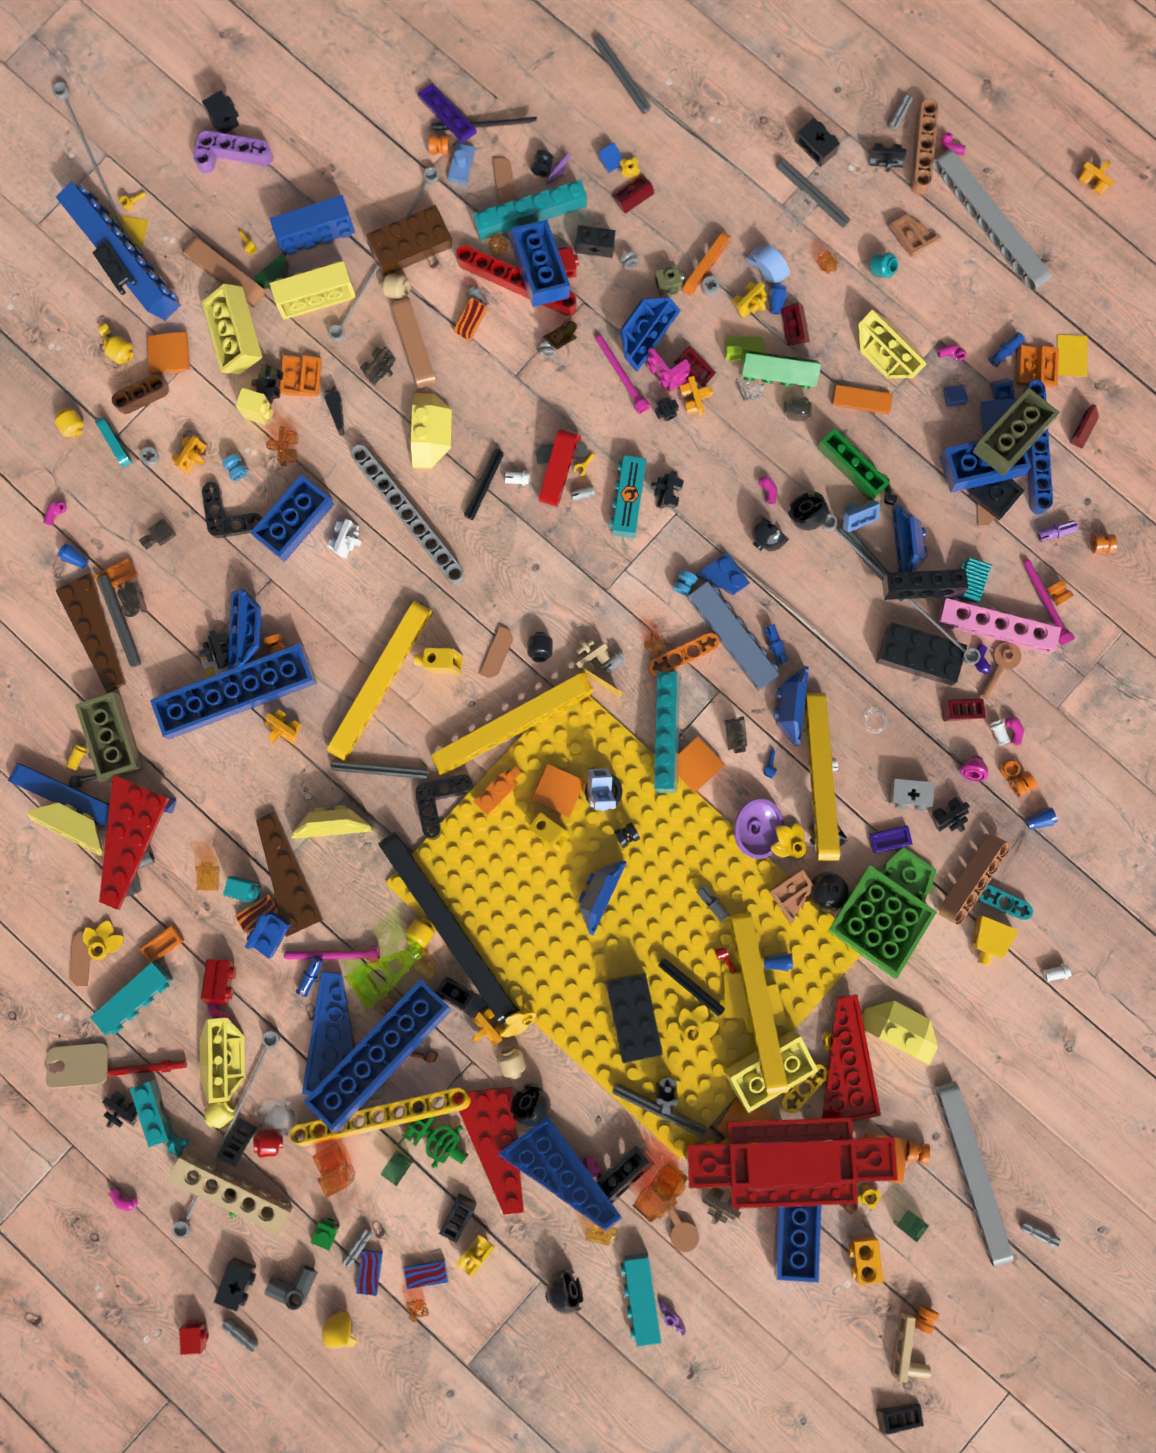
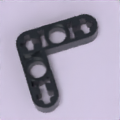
M208 482L203 486L202 495L207 530L213 537L224 538L249 534L255 527L253 524H245L244 520L246 519L247 523L254 522L255 518L258 521L262 520V516L258 513L225 517L221 488L214 482ZM212 487L216 490L213 492V497L218 501H213L211 495L207 493L210 492ZM214 505L219 506V512L216 515H211L210 508ZM214 520H217V524L222 527L218 530V533L213 530L216 528ZM234 521L241 522L239 530H232L231 525Z
M457 775L421 783L417 786L415 793L423 834L427 839L435 840L441 835L436 800L469 793L473 788V783L469 776ZM462 780H465L466 783H469L466 784V788L462 789L461 786H456V791H454L451 782H454L455 785H460ZM441 784H448L450 786L447 793L439 792ZM424 788L430 791L427 793L428 801L432 800V802H425L424 796L420 794ZM428 806L434 809V813L431 816L423 814V810ZM424 821H432L433 827L437 829L434 831V835L427 832L430 830V825Z

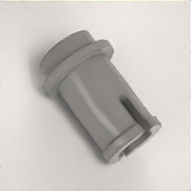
M474 286L468 290L469 299L472 297L485 306H490L482 295L481 288Z
M589 484L585 487L570 490L571 495L579 494L572 496L573 502L589 497L592 499L593 496H596L593 485Z
M619 650L617 652L614 651V655L601 665L609 675L621 663H625L626 657Z

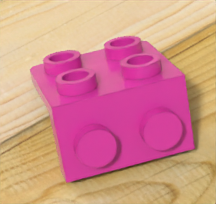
M652 347L648 349L647 367L652 374L655 373L658 376V381L664 389L667 388L671 392L676 387L680 388V385L688 382L690 364L686 359L670 370Z

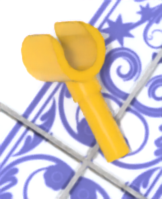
M142 192L130 199L122 196L119 198V202L125 204L122 206L125 210H131L133 203L145 197L146 194Z
M241 230L238 233L246 243L243 249L252 256L257 248L253 241L249 240Z
M107 323L98 327V331L105 343L108 339L107 335L112 333L111 328Z
M591 453L582 464H577L574 467V472L578 468H583L580 476H584L586 474V467L595 455Z

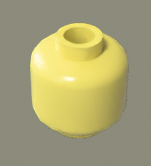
M231 1100L210 1103L205 1107V1122L210 1127L222 1128L235 1116L234 1111L236 1108Z

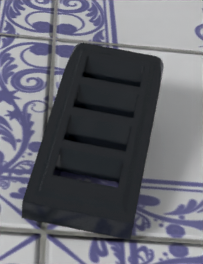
M335 391L325 395L324 398L339 435L343 436L345 435L342 398L339 391Z
M239 1118L219 1151L217 1158L231 1166H236L258 1127ZM239 1127L249 1131V1134L247 1135L238 1130ZM238 1135L239 1137L245 1139V1141L242 1142L236 1139L234 1136ZM231 1142L239 1146L240 1149L238 1150L230 1146ZM228 1150L229 1152L235 1154L236 1156L233 1157V1156L227 1154L226 1151Z
M458 1194L439 1234L457 1243L475 1210L477 1202L462 1194ZM455 1211L465 1215V1218L455 1213ZM451 1218L461 1223V1225L451 1221ZM447 1226H450V1227L454 1228V1229L457 1230L458 1232L455 1233V1232L449 1230V1229L447 1228Z
M919 1403L876 1410L879 1430L885 1435L924 1426L921 1405ZM910 1411H913L915 1421L913 1422ZM902 1413H905L906 1423H904ZM894 1415L897 1416L898 1424H895Z

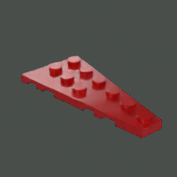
M113 775L99 902L120 910L170 798Z
M852 994L838 997L835 1002L822 1118L852 1117V1122L881 1116L858 995Z
M513 1087L466 1091L471 1098L470 1104L466 1109L460 1110L459 1113L503 1215L524 1213L520 1170L498 1154L517 1140L516 1121L512 1118L513 1114L510 1112L513 1100ZM459 1094L456 1097V1104H459L463 1101V1094Z

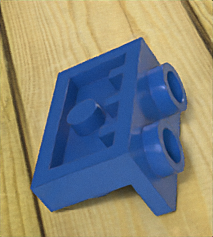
M273 911L263 913L256 920L257 925L249 933L248 941L245 945L247 949L255 948L268 959L274 956L291 925Z

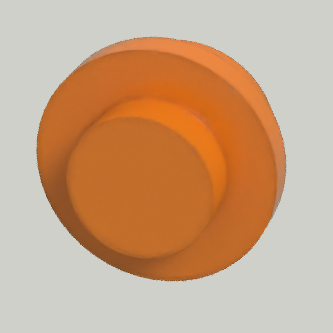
M1009 759L1001 764L1000 771L1005 778L1013 779L1019 776L1021 767L1017 761Z

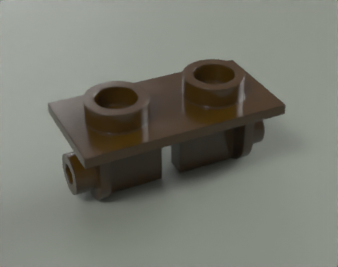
M569 321L565 326H560L544 335L543 338L558 350L577 339L574 335L577 324Z

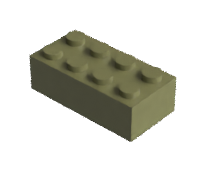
M1028 388L983 436L973 452L1004 476L1049 428L1060 412Z
M111 692L75 705L98 780L106 782L112 780L113 775L121 777L143 769L121 695Z

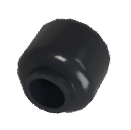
M536 632L535 635L530 636L527 644L528 656L535 662L547 661L553 654L552 638L544 632Z

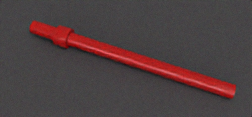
M161 1060L160 1063L108 1068L107 1077L161 1071V1073L171 1072L174 1069L187 1068V1061Z

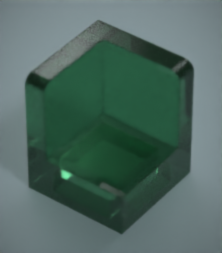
M396 1150L382 1170L381 1176L397 1186L413 1161Z
M910 1210L905 1213L899 1222L896 1219L893 1222L916 1242L919 1241L929 1227L925 1221Z

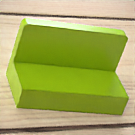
M726 337L725 361L741 360L743 350L766 353L765 346H763V337Z

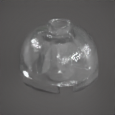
M283 1097L280 1100L275 1098L267 1099L260 1104L253 1114L270 1129H280L281 1132L279 1134L285 1137L289 1135L296 1119L295 1112L290 1107L292 1103Z

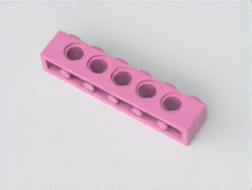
M948 597V599L946 598L941 602L936 622L940 626L1003 642H1010L1049 654L1056 651L1061 628L1055 626V623L1052 622L1041 623L1037 622L1033 617H1017V614L1013 612H998V609L994 607L982 608L977 603L960 602V599ZM957 610L964 613V619L957 616ZM976 615H980L983 618V624L977 622ZM995 620H999L1002 623V628H998L995 625ZM1015 625L1021 628V633L1015 631ZM1034 630L1039 631L1040 638L1034 636Z

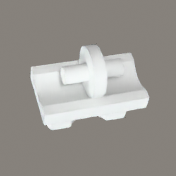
M345 519L344 522L338 521L335 525V532L339 536L337 539L331 538L327 547L341 558L346 559L349 551L353 550L354 545L360 546L362 543L357 540L359 527L348 519Z

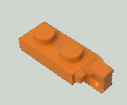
M515 766L509 773L506 771L500 773L473 802L488 816L515 788L518 783L515 779L522 772Z

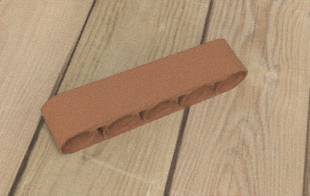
M934 99L924 100L917 115L911 189L918 195L924 194L932 181L938 104Z
M193 237L182 250V253L189 260L222 285L229 284L243 287L247 304L254 308L266 294L260 285L198 238Z
M409 297L391 302L418 389L436 384Z
M993 834L985 838L939 909L940 916L956 925L964 921L1009 853V842Z

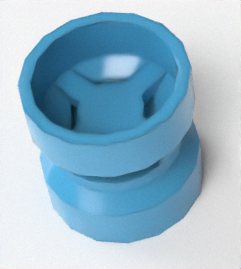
M239 454L230 455L222 462L224 468L229 471L232 481L242 479L249 472L247 467L242 465V459Z
M680 570L679 579L674 583L672 589L679 594L689 597L692 593V586L696 584L698 578L688 571Z

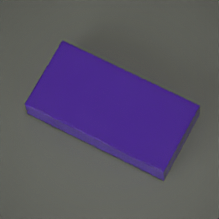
M908 825L868 834L873 853L913 845Z

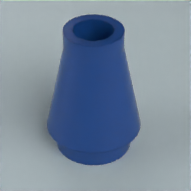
M773 284L771 289H769V313L781 314V309L788 294L786 286Z
M65 543L57 554L61 561L82 569L89 562V559L72 544L68 545Z
M1045 807L1025 819L1030 830L1054 826V823L1058 822L1052 807L1048 809Z
M786 951L764 957V968L788 972V970L793 969L792 953H787Z

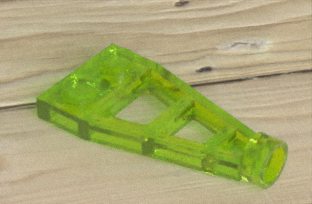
M415 942L407 949L362 964L347 974L345 979L364 1008L368 1010L389 994L411 966L424 956V951ZM394 959H398L402 965V968L396 974H393L387 965L388 962ZM382 969L385 973L387 981L381 988H378L370 977L371 971Z

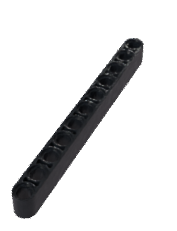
M395 832L391 833L378 842L379 847L498 1021L503 1024L506 1022L505 1018L518 1012L517 1008Z

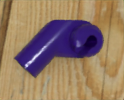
M978 644L977 650L980 652V659L975 664V667L979 672L987 674L991 670L990 664L984 657L988 647Z

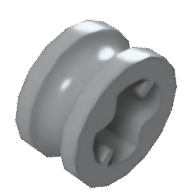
M634 251L628 252L620 258L621 263H624V269H630L639 263V259L635 257L636 253Z
M708 276L702 282V291L707 296L715 295L719 289V281L716 277ZM709 283H713L712 290H711V289H708V286H705V285H709Z
M548 342L539 344L541 349L539 352L540 356L552 357L556 355L555 348Z
M145 447L140 453V458L145 465L154 466L159 461V454L154 448ZM149 453H152L154 457H151V460L148 461V459L145 456H148Z

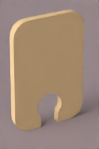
M102 1043L50 1049L47 1055V1063L63 1061L65 1067L60 1074L46 1073V1084L50 1088L103 1084L108 1076V1047Z

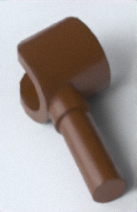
M428 1049L426 1055L412 1052L410 1056L432 1063L435 1062L438 1053Z

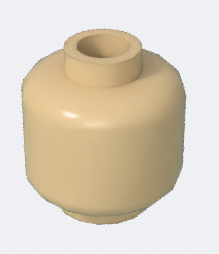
M389 273L381 281V289L387 298L400 300L410 293L411 285L404 275Z
M508 1047L500 1052L497 1062L502 1075L511 1079L522 1076V1072L526 1069V1062L521 1050L515 1049V1047Z

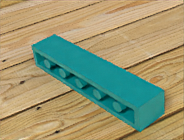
M577 180L473 213L474 224L481 241L510 232V228L548 220L586 208L587 195L582 180Z
M657 672L654 789L657 793H677L680 676L678 672Z

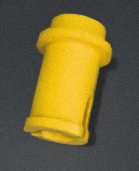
M76 744L75 747L72 746L73 751L67 763H65V766L73 770L78 769L83 756L87 755V748Z

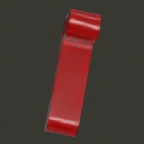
M559 428L541 488L539 502L555 507L559 506L573 455L577 451L578 440H581V434Z

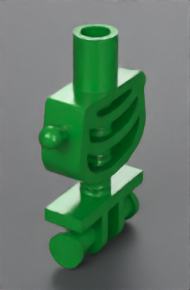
M435 1116L430 1117L427 1123L423 1122L424 1119L415 1121L413 1125H407L408 1129L402 1136L411 1141L413 1134H418L413 1142L414 1146H417L424 1135L428 1138L426 1153L430 1158L434 1159L431 1165L433 1169L438 1167V1162L445 1163L449 1156L462 1165L469 1155L456 1146L461 1139L458 1134L463 1129L461 1125H458L455 1130L449 1125H443L432 1132L429 1126L435 1119ZM418 1124L423 1126L421 1131L416 1128ZM445 1129L449 1131L442 1137L437 1135L440 1130ZM448 1135L454 1136L449 1141L444 1140ZM431 1142L436 1144L434 1154L430 1150ZM439 1147L442 1148L440 1157L437 1154Z

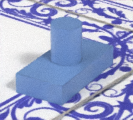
M456 144L448 175L450 182L467 185L475 154L474 146Z
M874 500L859 507L854 503H849L846 506V512H844L843 529L850 532L879 520L880 503Z

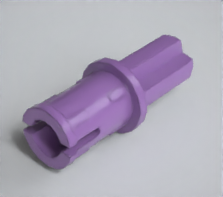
M1075 520L1059 525L1055 523L1052 527L1037 530V534H1040L1037 537L1040 542L1056 537L1059 539L1062 535L1076 532L1078 525Z

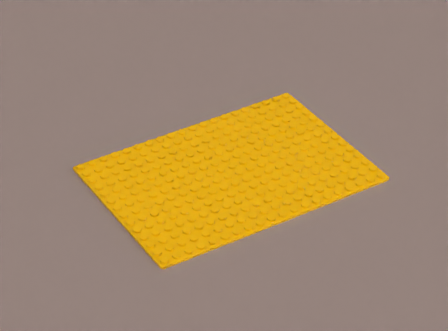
M587 696L527 729L440 823V837L435 840L426 838L412 853V857L513 1004L520 1010L530 1008L536 1014L534 1024L678 1158H682L687 1153V1145L695 1144L700 1136L612 1093L614 1085L618 1083L657 1102L656 1082L659 1083L661 1078L670 1076L676 1081L678 1105L673 1106L672 1110L706 1126L708 1129L736 1097L724 1070L756 1052L757 1047L754 1033H747L744 1018H725V1011L722 1015L717 1016L709 1008H707L708 1021L719 1025L716 1033L708 1039L701 1038L695 1044L687 1043L682 1037L683 1028L679 1024V1014L683 1008L692 1013L695 1008L704 1004L658 966L659 962L666 958L725 1008L724 972L731 971L724 959H717L715 950L719 948L726 949L736 972H741L730 915L750 911L766 985L778 984L787 1024L775 1026L777 1037L780 1038L788 1032L794 1031L861 955L827 932L835 917L830 913L817 911L811 905L809 895L806 896L804 905L797 912L795 921L790 924L769 893V890L789 876L768 857L755 859L742 853L735 842L734 826L698 793H694L679 776L677 793H657L654 789L655 754L592 697ZM546 764L585 781L570 817H566L530 800ZM516 766L522 772L515 779L518 782L517 785L487 816L473 801L500 773L504 771L509 773ZM608 768L610 774L618 778L622 785L623 793L620 802L615 808L601 811L590 807L585 796L588 769ZM612 784L611 792L613 797H615L616 791L614 785ZM529 811H532L537 816L541 812L570 835L559 852L529 830L530 825L523 820ZM632 822L640 836V840L632 841L627 847L622 848L614 831L623 829L626 824ZM624 860L627 862L594 935H591L580 909L581 903L578 902L582 891L587 892L590 886L586 882L591 872L595 874L598 869ZM395 872L387 880V886L421 918L430 921L403 880ZM706 885L713 895L720 899L719 902L727 912L730 913L724 921L720 922L714 913L707 909L708 906L696 893L701 886ZM786 951L787 953H792L793 969L788 970V972L764 968V957ZM645 972L663 1055L623 1063L606 980ZM693 1029L688 1032L689 1037H694L696 1034Z

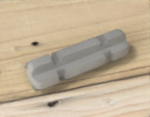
M907 94L903 96L890 121V129L898 130L912 103L913 98Z
M1023 1220L1020 1225V1229L1023 1232L1054 1248H1058L1061 1239L1056 1235L1033 1225L1027 1220Z
M366 1227L363 1228L348 1250V1253L343 1257L342 1263L351 1267L355 1258L358 1257L366 1245V1241H369L373 1235L371 1230Z
M227 1319L221 1327L222 1330L226 1333L229 1332L236 1342L241 1346L244 1345L245 1349L252 1353L258 1346V1342L254 1338L250 1339V1335L240 1326L236 1327L233 1320Z

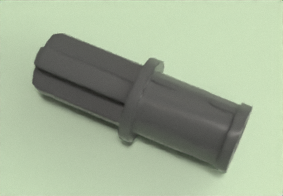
M706 885L701 886L696 891L708 906L707 909H710L720 922L730 915L719 902L720 899L716 898Z

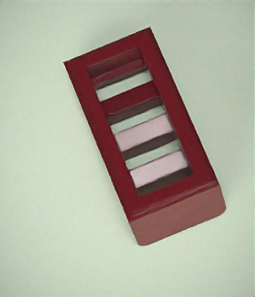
M688 346L674 363L678 365L688 356L690 358L688 360L689 364L693 361L696 363L692 368L690 367L689 376H694L695 381L704 387L716 372ZM700 366L702 369L696 373L695 370ZM705 371L708 372L703 379L700 377Z
M984 699L946 700L941 703L944 722L986 718ZM973 704H976L977 714H974ZM966 705H968L969 715H967Z

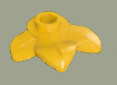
M794 823L791 828L784 825L776 826V835L779 842L774 843L770 847L771 851L782 858L787 856L800 858L804 856L807 848L803 841L805 835L803 828L798 823ZM796 844L800 847L799 851L795 850Z
M110 921L103 922L96 930L86 927L83 933V942L88 946V954L94 960H102L107 957L108 953L116 952L124 941V936L114 935V928ZM98 946L102 948V952L100 954L96 952V948Z
M705 1005L695 1008L692 1013L683 1008L679 1014V1024L683 1028L682 1037L687 1043L695 1044L701 1038L708 1039L718 1029L719 1025L717 1023L708 1021V1010ZM689 1030H695L696 1034L694 1037H689Z
M524 1008L505 1018L508 1025L499 1033L500 1036L511 1037L524 1032L534 1022L535 1012L530 1008Z

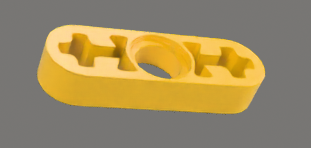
M815 1063L818 1070L822 1068L821 1074L823 1075L821 1078L817 1076L813 1080L816 1082L815 1085L810 1080L805 1079L791 1087L782 1097L781 1105L786 1112H797L825 1082L827 1078L825 1066ZM804 1082L810 1085V1091L806 1094H802L799 1091L800 1084ZM796 1091L803 1099L800 1101L797 1097L794 1101L795 1107L792 1108L790 1106L787 1108V1099L793 1100L796 1096L792 1093Z

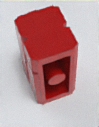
M206 960L200 998L203 1003L227 1005L229 999H232L233 987H231V982L236 977V967H234L230 960Z

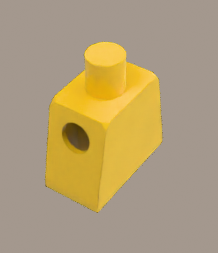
M425 648L424 654H415L414 664L416 666H423L429 672L461 674L463 655L453 648Z
M529 811L523 819L530 825L529 830L558 852L570 837L562 827L541 812L537 816L532 811Z
M977 916L972 940V948L981 951L977 962L989 967L993 956L1003 959L1019 930L987 917Z

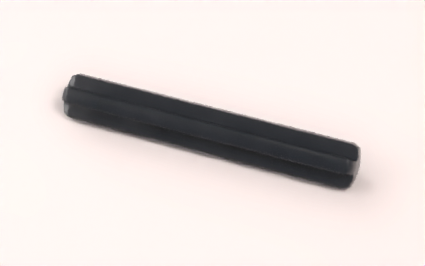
M494 449L464 513L467 519L474 520L504 456L503 451L499 449Z
M666 958L659 962L658 966L717 1016L722 1015L725 1008Z

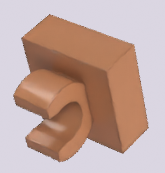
M385 991L373 1009L385 1016L399 1000Z

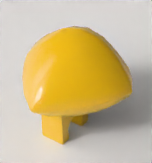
M337 1313L324 1322L322 1326V1343L328 1348H341L343 1346L353 1348L358 1342L357 1339L352 1337L354 1334L351 1332L352 1322L350 1313Z

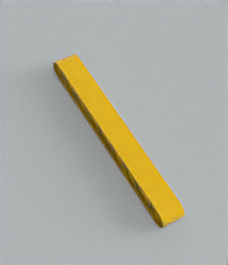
M416 601L411 604L327 748L329 753L343 761L349 757L432 613L431 609Z
M580 673L431 755V759L439 774H446L592 694L594 689L586 674Z
M825 692L806 693L805 718L817 860H839L840 846L827 697Z
M750 911L730 915V921L767 1096L788 1092V1085L752 915Z
M453 1088L359 1110L345 1123L344 1129L337 1133L331 1131L322 1120L299 1124L291 1129L290 1139L293 1143L302 1147L460 1111L469 1106L471 1098L463 1089ZM459 1094H463V1101L459 1104H456V1097ZM439 1099H444L443 1106L436 1108V1102ZM423 1103V1104H424V1109H423V1111L420 1112V1113H417V1112H416V1107H417L419 1104ZM404 1108V1114L397 1118V1110ZM384 1112V1119L381 1122H377L378 1114ZM364 1117V1124L358 1127V1119ZM324 1126V1133L318 1136L319 1128ZM304 1131L305 1136L302 1140L299 1141L298 1135L300 1132Z

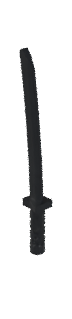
M537 117L470 123L475 128L532 123L537 121ZM433 123V131L449 130L443 123Z

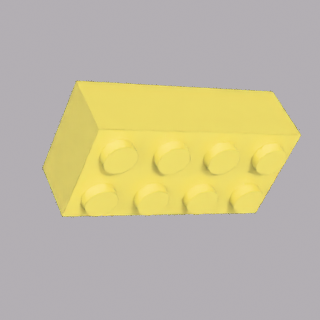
M335 261L328 266L315 267L311 271L305 273L298 272L291 277L278 278L270 283L275 303L283 319L356 298L344 261Z
M229 284L221 285L202 301V306L221 372L240 375L260 360L262 354L243 287Z
M792 1030L778 1038L788 1089L818 1072L800 1035ZM757 1051L724 1070L741 1106L748 1113L779 1095L767 1096Z

